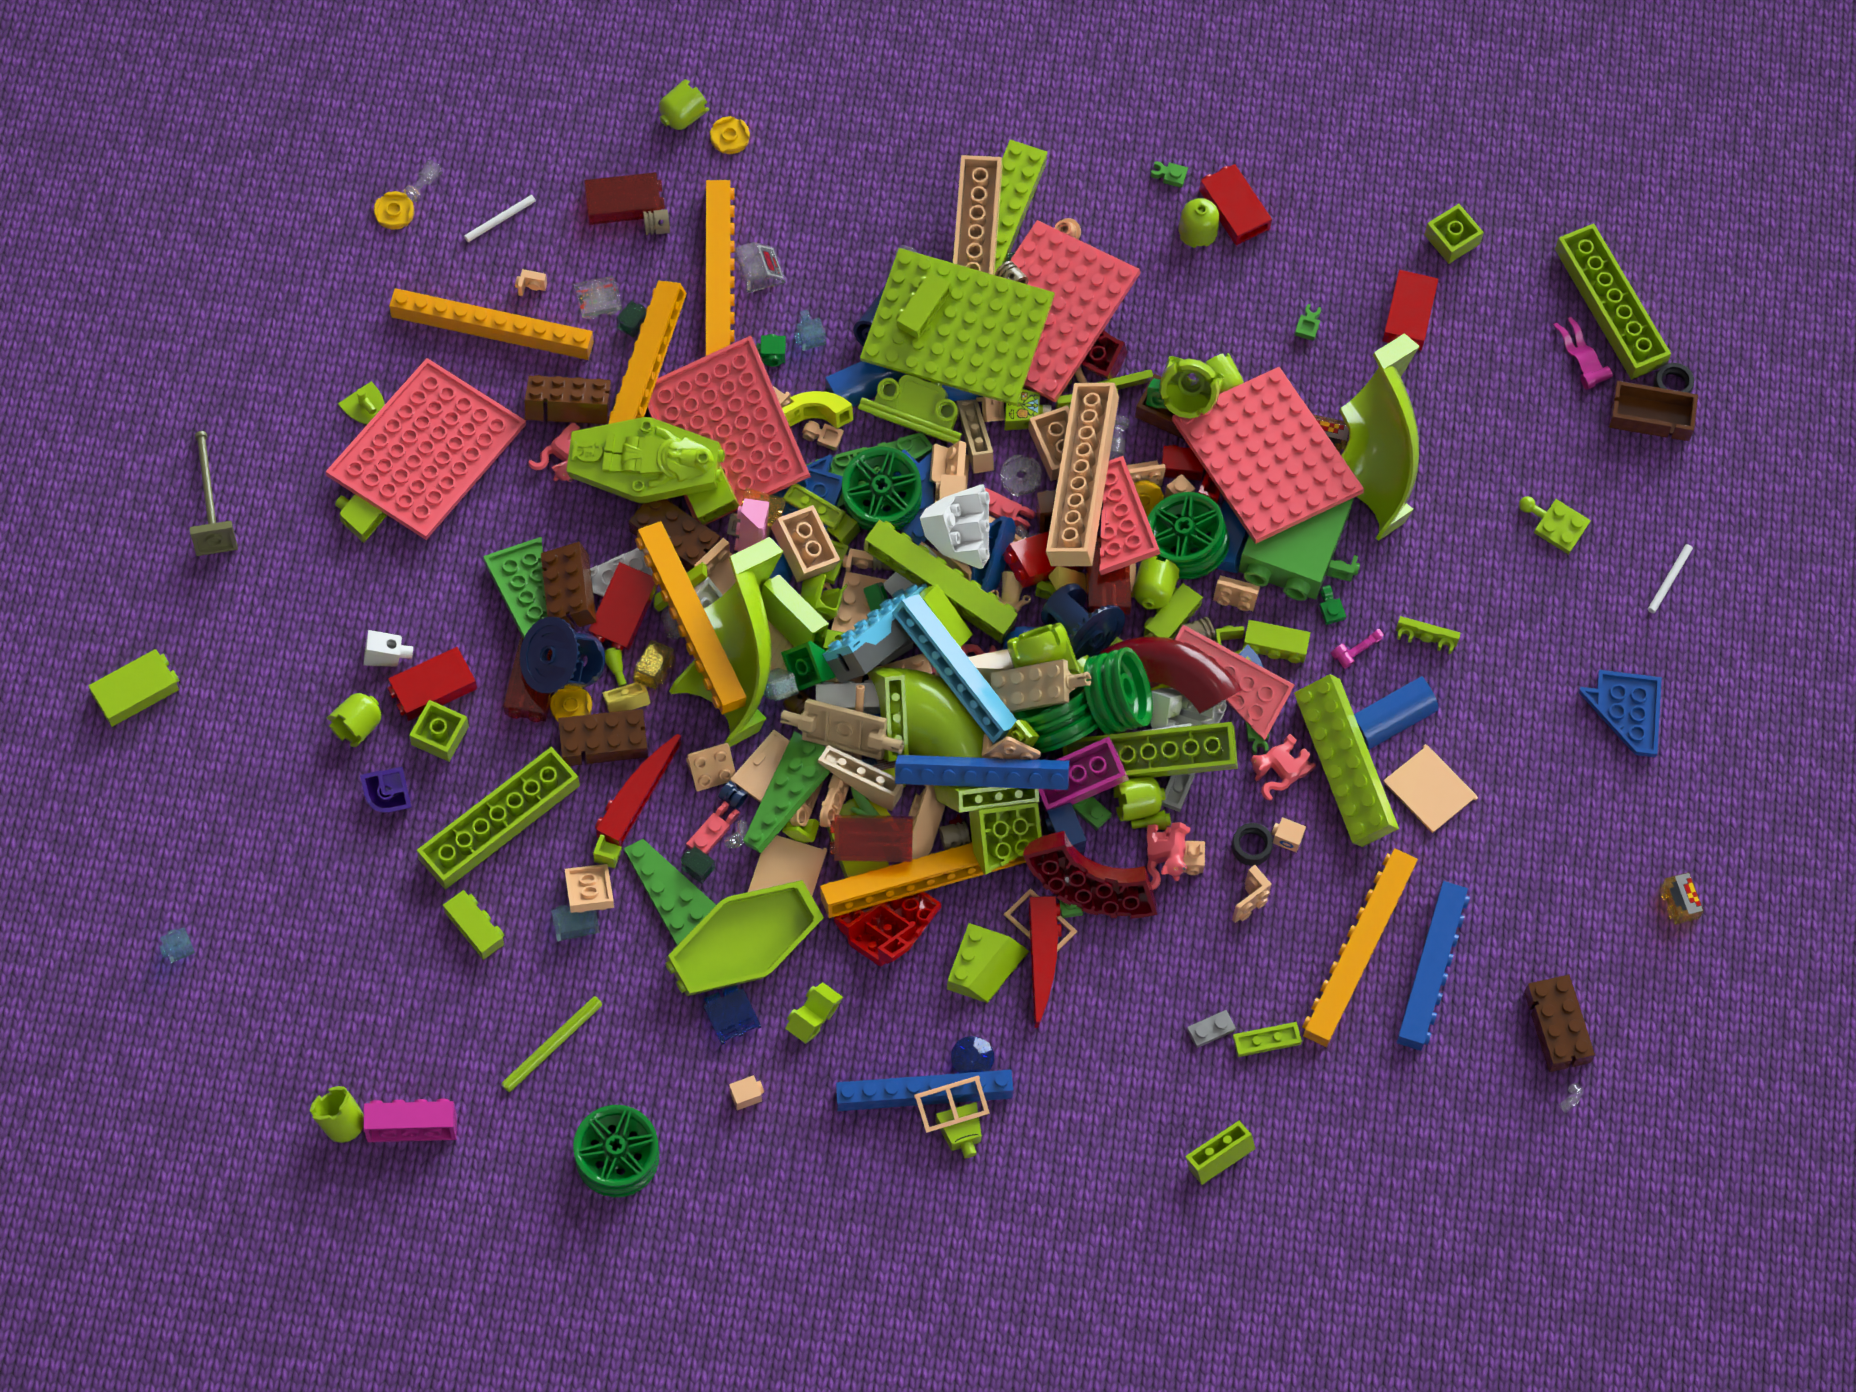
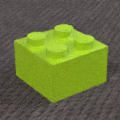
M1457 204L1428 222L1424 235L1446 262L1450 264L1480 245L1484 232L1464 208Z
M429 700L409 735L411 745L450 762L469 727L467 716Z

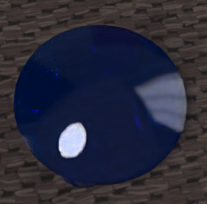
M977 1036L964 1037L954 1045L951 1051L952 1067L958 1073L990 1071L994 1063L993 1048L983 1038Z

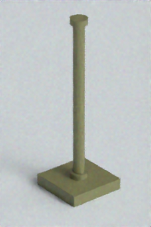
M204 431L196 432L195 440L198 442L208 521L206 525L190 527L196 556L238 550L232 520L216 523L206 446L207 433Z

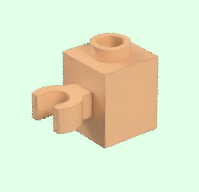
M1185 841L1186 851L1183 859L1187 869L1184 872L1189 875L1203 873L1205 867V841Z

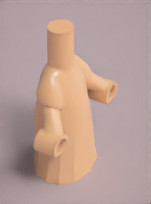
M1002 572L1001 598L997 590H992L991 592L996 593V596L999 598L998 601L1004 605L1007 603L1014 607L1017 613L1022 606L1031 602V597L1024 595L1023 599L1019 601L1022 586L1016 580L1013 572Z

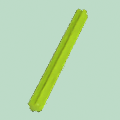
M596 996L592 997L502 1082L503 1088L511 1092L602 1006V1002Z

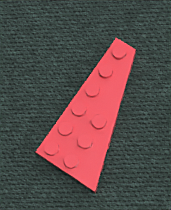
M1121 456L1110 460L1102 501L1101 564L1099 569L1101 575L1161 554L1124 457Z
M1182 625L1175 640L1199 648L1208 656L1215 658V661L1232 675L1242 691L1226 699V701L1265 741L1295 685L1191 628Z

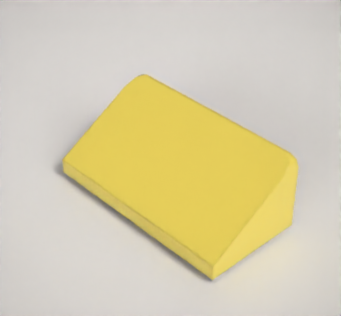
M1057 566L1049 574V579L1056 590L1064 585L1076 583L1086 591V577L1084 573Z
M643 681L603 692L608 712L633 710L650 704L648 691Z

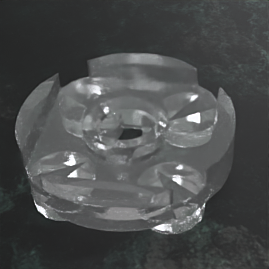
M1014 455L1003 464L1001 482L1004 488L1011 492L1012 495H1027L1034 492L1040 486L1042 470L1034 458ZM1020 471L1021 473H1026V475L1021 479L1017 477V472Z

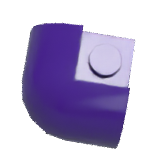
M403 767L360 775L364 796L367 803L374 810L387 813L412 808Z

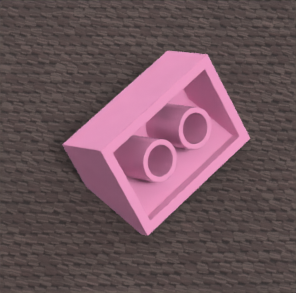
M744 498L743 506H739L737 512V519H740V522L737 523L736 535H739V538H736L735 551L740 552L766 539L769 502Z

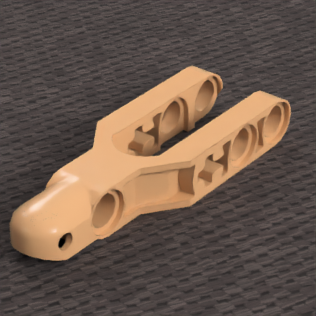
M837 749V750L842 751V752H844V753H846V754H848V755H850V756L853 755L852 752H848V751H844V750H841V749ZM834 774L828 786L829 791L826 799L821 804L823 806L820 812L821 827H833L850 787V785ZM823 782L790 819L793 826L807 825Z

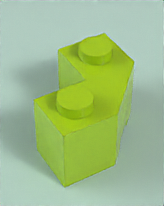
M823 982L816 987L812 986L806 994L808 999L804 1006L798 1010H792L787 1017L789 1022L785 1029L805 1044L816 1037L820 1032L821 1025L826 1019L829 1020L833 1016L843 999L840 994Z

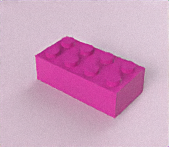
M1107 737L1057 759L1070 761L1068 790L1039 789V793L1046 809L1050 810L1068 803L1074 805L1129 779L1113 741L1110 737Z
M417 1099L414 1102L393 1100L392 1103H383L379 1100H373L370 1103H364V1132L367 1141L457 1140V1114L454 1101L437 1099L436 1102H428L425 1099Z

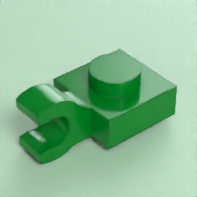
M1330 585L1322 587L1320 593L1324 602L1320 603L1319 607L1325 624L1328 625L1346 620L1347 616L1340 598H1333Z

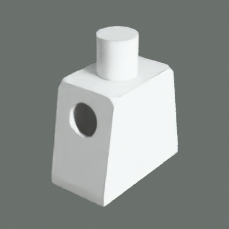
M368 630L363 665L398 666L399 658L412 659L413 646L401 645L402 637L399 635Z

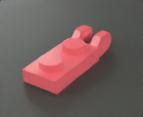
M985 488L990 497V515L996 518L1000 516L1009 517L1014 520L1016 526L1023 529L1029 528L1030 523L1017 516L1021 514L1034 519L1036 513L1033 510Z
M726 801L686 843V846L701 858H704L739 816L740 812L733 810L726 821L720 818L729 808V803Z

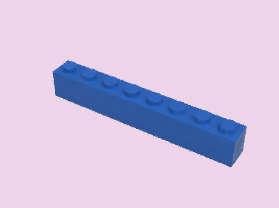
M897 755L895 762V784L1068 790L1070 761Z
M1443 881L1396 1041L1397 1044L1421 1051L1423 1045H1428L1431 1032H1428L1429 1025H1434L1437 1013L1433 1012L1435 1005L1439 1006L1443 994L1439 993L1440 986H1445L1448 974L1444 973L1445 968L1451 965L1454 955L1450 954L1451 947H1456L1459 935L1455 933L1457 927H1462L1464 920L1461 912L1463 908L1467 909L1470 899L1469 896H1466L1468 891L1466 887Z
M1012 1070L836 1082L837 1111L918 1106L914 1098L915 1094L975 1076L980 1077L985 1100L1012 1099ZM975 1081L950 1089L954 1103L981 1101ZM946 1090L921 1097L922 1105L949 1103Z

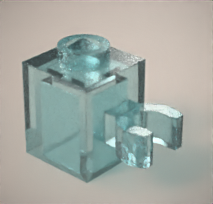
M808 310L801 311V323L797 324V332L794 333L797 345L800 344L803 351L826 345V333L821 319L811 320Z
M185 927L179 930L173 929L167 935L160 937L163 944L159 946L164 958L168 957L171 963L195 953Z

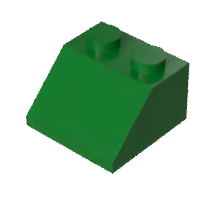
M812 641L781 652L795 692L836 678L823 656L826 651Z

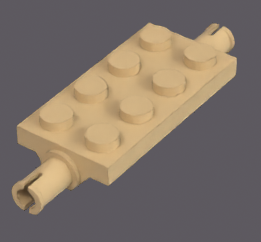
M1061 659L991 673V688L1009 711L1015 713L1069 703V693L1075 687L1091 685V681H1086L1091 679V675L1089 672L1071 674L1068 670V661Z
M812 699L805 701L804 712L801 715L788 712L787 710H783L780 722L798 727L803 732L802 740L825 746L829 745L833 748L879 760L884 757L885 750L901 754L904 745H901L904 744L903 740L887 737V719Z

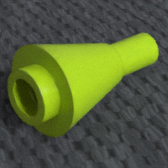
M615 647L605 650V663L615 675L619 687L626 685L623 674L622 651L620 649L617 650Z
M1164 809L1154 816L1132 820V829L1147 828L1148 825L1156 824L1158 825V830H1166L1168 826H1171L1170 813H1166Z

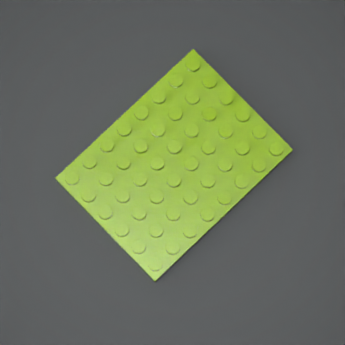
M899 248L862 350L860 361L1017 406L1055 292ZM931 271L950 282L952 291L918 340L898 328L896 316L902 308L905 309L910 294L916 292L919 288L918 284L921 278L927 276Z

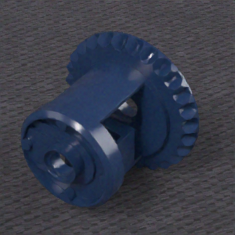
M1071 583L1060 587L1047 599L1041 611V621L1045 625L1061 623L1070 633L1069 640L1076 660L1086 655L1089 657L1098 656L1103 649L1111 645L1116 637H1119L1124 627L1125 614L1115 605L1101 606L1100 609H1095L1091 613L1084 607L1087 598L1086 591L1079 584Z
M545 617L534 623L526 633L521 645L520 667L523 677L532 689L541 693L551 694L552 692H557L559 689H563L564 685L590 686L599 679L604 669L605 652L601 642L592 635L576 633L569 623L558 617ZM549 650L552 651V655L550 656V660H548V658H547V654H548ZM584 656L588 658L586 666H584Z

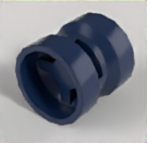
M729 781L721 789L718 797L722 801H727L731 808L737 810L747 799L748 793L743 789L739 790L734 782Z

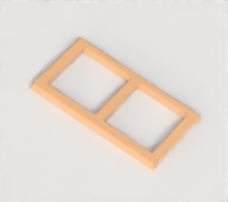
M1031 888L1004 913V916L1029 939L1030 931L1023 927L1011 914L1029 896L1039 897ZM1057 916V920L1070 933L1058 944L1057 952L1077 933V930L1061 916Z
M979 1076L914 1095L926 1133L990 1114ZM975 1081L984 1111L959 1118L950 1089ZM946 1090L954 1120L929 1127L921 1097Z

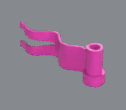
M1572 317L1568 318V321L1574 329L1577 347L1574 346L1570 334L1564 327L1558 323L1553 324L1561 333L1567 352L1577 359L1583 372L1580 376L1581 383L1586 390L1612 378L1611 369L1608 366L1604 368L1601 366L1596 352L1593 348L1586 345L1581 328Z

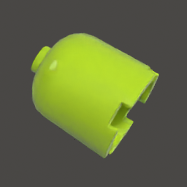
M684 79L659 102L658 107L661 115L659 118L665 126L669 125L673 129L683 130L709 111V108L704 106L707 103L706 99L697 87L692 89L688 85L690 83L689 80Z
M1197 198L1190 200L1184 206L1178 224L1180 239L1186 245L1196 248L1197 246H1209L1215 241L1218 234L1219 212L1211 201Z
M1229 353L1226 354V357L1220 354L1206 361V364L1213 371L1225 377L1219 394L1244 383Z
M1153 556L1141 561L1133 586V596L1140 605L1147 609L1163 608L1168 605L1173 595L1180 570L1176 564L1168 559L1164 562L1156 560L1157 557Z
M362 693L351 695L327 717V720L332 722L329 727L340 740L343 741L346 738L351 742V747H357L381 721L378 701L373 696H367Z
M1151 777L1128 778V781L1113 787V796L1118 798L1119 802L1116 812L1120 821H1131L1154 816L1160 811L1162 801L1166 798L1164 788H1160L1158 782Z
M336 1086L329 1088L328 1091L330 1093L322 1098L320 1095L316 1097L311 1105L310 1112L315 1122L331 1140L339 1143L349 1142L355 1139L363 1130L364 1114L345 1087Z

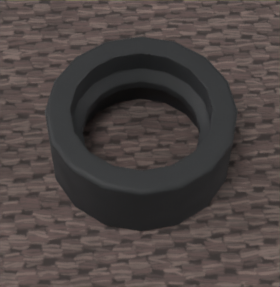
M1668 363L1659 369L1654 379V387L1667 389L1663 385L1662 379L1665 375L1673 374L1685 381L1686 387L1681 392L1691 393L1694 387V376L1688 367L1680 363Z
M1244 824L1237 829L1233 836L1231 847L1233 855L1239 862L1245 865H1260L1271 854L1273 838L1269 830L1261 824ZM1251 833L1260 836L1265 843L1263 852L1258 855H1249L1243 852L1240 847V840L1244 835Z

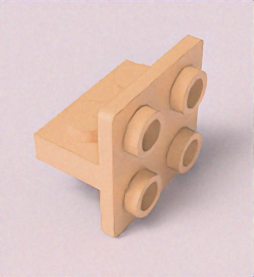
M958 441L949 448L934 444L932 446L930 482H940L941 474L966 476V490L969 470V455L966 454V443Z
M728 743L687 755L686 761L692 774L696 791L727 783L736 773Z

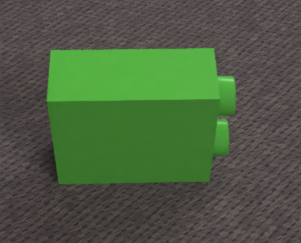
M1354 498L1257 544L1254 543L1249 535L1241 556L1238 572L1243 573L1244 578L1253 585L1266 586L1268 583L1284 588V593L1292 599L1303 601L1309 597L1316 600L1349 517Z

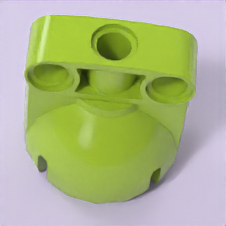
M1169 356L1162 373L1159 392L1161 399H1164V405L1170 412L1179 417L1192 419L1200 417L1201 413L1205 415L1212 410L1218 400L1225 377L1213 371L1210 366L1200 360ZM1190 373H1195L1198 376V379L1191 380L1188 377V375Z
M1061 623L1038 627L1007 641V650L1014 668L1064 659L1068 661L1069 671H1074L1077 674L1081 673L1066 629Z

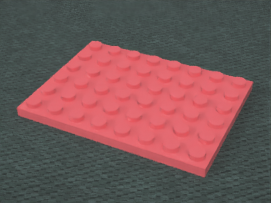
M1037 220L1010 261L1014 262L1028 277L1027 285L1055 292L1024 387L1056 403L1141 272L1139 268Z
M751 335L657 378L648 404L651 417L719 442L722 450H725L724 462L720 464L741 507L743 506L744 498L759 501L811 477ZM684 495L692 517L699 521L688 496ZM736 508V509H734V510H732V511H730V512H728V513H726V514H724V515H722V516H720V517H718V518H716V519H714V520H712V521H710V522H708V523H706V524H709V523H711V522H713V521H715V520H717V519H719V518H722V517H724V516H726V515H728V514H730V513H732V512H735V511L738 510V508Z
M426 358L326 470V476L427 540L526 426V420Z
M1280 367L1219 394L1216 404L1205 415L1201 413L1200 417L1192 419L1177 415L1172 416L1173 423L1255 544L1364 493L1363 486Z

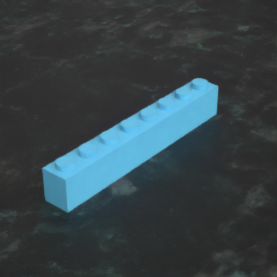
M920 595L902 600L892 612L894 617L994 744L1004 739L1017 721Z

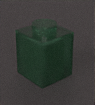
M630 301L616 318L617 328L634 338L640 331L641 324L644 323L646 308L642 304Z
M694 846L691 851L687 850L681 857V867L683 871L702 884L715 869V860Z

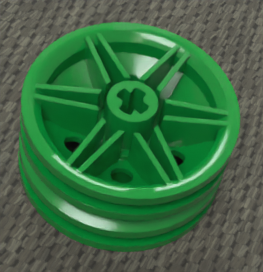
M873 447L862 451L849 462L843 474L842 493L846 511L852 519L858 522L861 528L870 532L879 519L882 522L888 521L891 523L896 531L904 528L915 518L922 502L921 477L917 466L905 453L894 448ZM878 466L881 468L879 474L873 470L874 467ZM895 472L901 473V476L893 477ZM862 480L865 481L866 484L859 486L858 482ZM881 484L885 485L883 490H879L878 486L880 487ZM900 492H905L906 496L904 498H900L898 494ZM869 500L871 505L868 507L864 506L863 502ZM891 507L890 511H883V508Z
M1195 492L1173 494L1160 501L1147 518L1161 553L1156 555V560L1165 562L1168 559L1176 564L1180 570L1179 579H1195L1211 573L1224 561L1228 553L1230 538L1222 512L1212 499L1203 494ZM1172 548H1176V552H1172L1170 550Z
M1124 647L1109 653L1089 657L1085 662L1084 672L1090 673L1091 679L1086 681H1091V685L1084 686L1089 708L1099 728L1105 734L1110 735L1125 732L1128 729L1147 726L1151 722L1153 715V699L1148 676L1137 654L1131 648Z
M1084 686L1075 687L1069 693V703L1016 712L1014 715L1016 720H1026L1040 736L1032 747L1039 750L1040 753L1053 751L1071 744L1099 727L1089 708Z
M625 1105L601 1107L590 1113L580 1123L575 1133L573 1150L577 1171L583 1182L594 1192L607 1197H626L639 1192L653 1179L659 1165L658 1138L651 1121L640 1111ZM609 1126L616 1127L614 1134L608 1130ZM630 1133H637L636 1137H629ZM594 1140H596V1141H598V1142L600 1143V1144L591 1146V1142L594 1141ZM615 1145H619L620 1149L617 1148V1151H613L612 1147L615 1148ZM637 1153L642 1155V1158L638 1161L633 1158ZM597 1162H603L604 1167L597 1168L595 1165ZM617 1170H625L624 1174H617Z

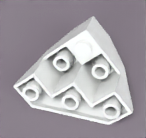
M984 484L940 499L926 508L920 517L925 537L942 555L979 569L984 568L989 560L990 497L989 493L985 491Z
M1173 688L1156 689L1151 691L1153 715L1150 723L1152 729L1192 723V726L1219 723L1227 707L1226 700L1199 714L1195 706Z

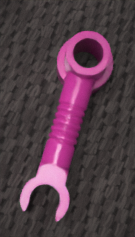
M1378 629L1352 649L1348 650L1344 644H1341L1330 654L1346 669L1355 662L1353 657L1369 646L1379 642L1384 634Z

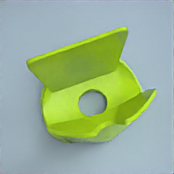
M825 574L804 580L802 582L801 597L826 621L835 618L841 604L843 591L848 585L846 584L842 589L834 588L825 590L822 593L826 579Z

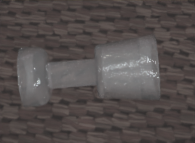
M427 160L418 174L420 179L414 186L408 185L404 189V193L411 200L418 202L421 198L420 190L425 184H432L443 173V170L434 161Z
M1116 416L1110 460L1121 456L1125 458V440L1122 438L1123 430L1129 427L1130 420L1127 417Z

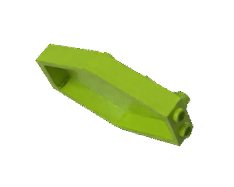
M641 417L572 431L566 471L569 477L637 503H648L717 489L718 482L722 480L720 463L724 462L725 450H722L719 442L652 417Z
M803 880L729 896L721 900L665 958L667 961L665 966L670 974L674 973L678 980L676 981L678 989L681 993L685 992L686 996L760 980L768 976L824 917Z

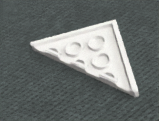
M636 548L603 564L590 568L593 593L604 597L619 562L652 576L653 571L651 567L648 568L646 566L643 551Z

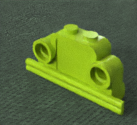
M912 375L902 376L899 382L892 378H885L878 384V392L874 401L861 398L858 406L859 410L911 430L922 432L925 435L947 443L955 444L960 441L962 433L953 431L959 410L956 403L948 399V393L942 388V384L932 381L927 382L922 378Z

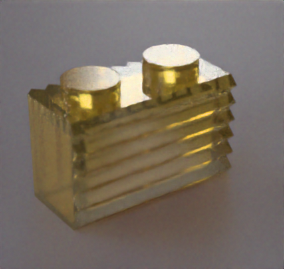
M650 640L634 669L633 681L641 683L646 687L649 686L654 690L658 688L660 683L664 684L668 674L666 672L667 669H672L676 661L674 648Z

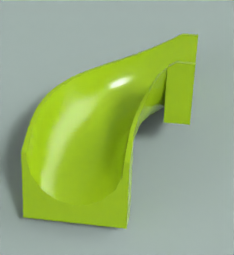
M1406 334L1401 335L1374 352L1373 357L1379 366L1364 388L1339 410L1349 429V441L1341 456L1364 488V493L1356 497L1366 503L1376 515L1379 523V533L1376 536L1378 541L1403 525L1413 511V508L1407 504V501L1413 490L1418 472L1419 436L1414 411L1401 376L1420 346Z
M770 537L730 556L729 561L736 582L722 597L704 608L747 697L744 707L724 714L730 729L729 737L725 741V743L729 744V747L758 733L766 720V717L757 709L763 697L771 668L770 631L761 592L763 583L769 579L783 553V550ZM694 659L674 681L669 692L671 694L690 693L712 702L713 695L710 690H706L703 683L704 677L702 673H698L694 663L696 660Z
M889 667L873 668L867 673L876 688L881 717L887 719V737L904 741V744H901L904 745L901 754L885 750L883 759L895 761L897 755L984 758L982 757V747L985 732L942 677L913 669ZM933 785L937 801L957 812L1039 802V789Z

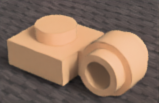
M809 421L805 424L802 431L804 439L814 441L818 437V445L837 451L844 430L836 429L828 424H824L823 428L819 429L820 425L814 421Z

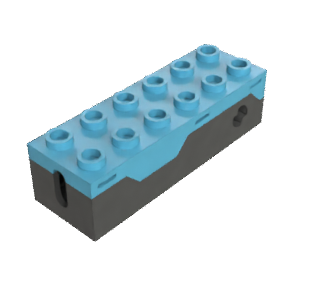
M926 583L919 586L913 584L905 591L903 588L892 594V599H887L880 604V609L871 611L867 614L868 618L866 620L863 619L854 625L855 629L843 633L840 641L836 640L828 645L829 650L823 656L839 683L867 674L911 638L892 612L902 600L920 594L924 588L928 587Z

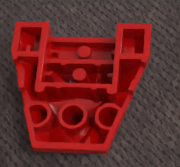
M923 891L834 917V922L839 930L847 936L848 943L852 948L878 966H883L895 961L909 951L940 910L941 903Z

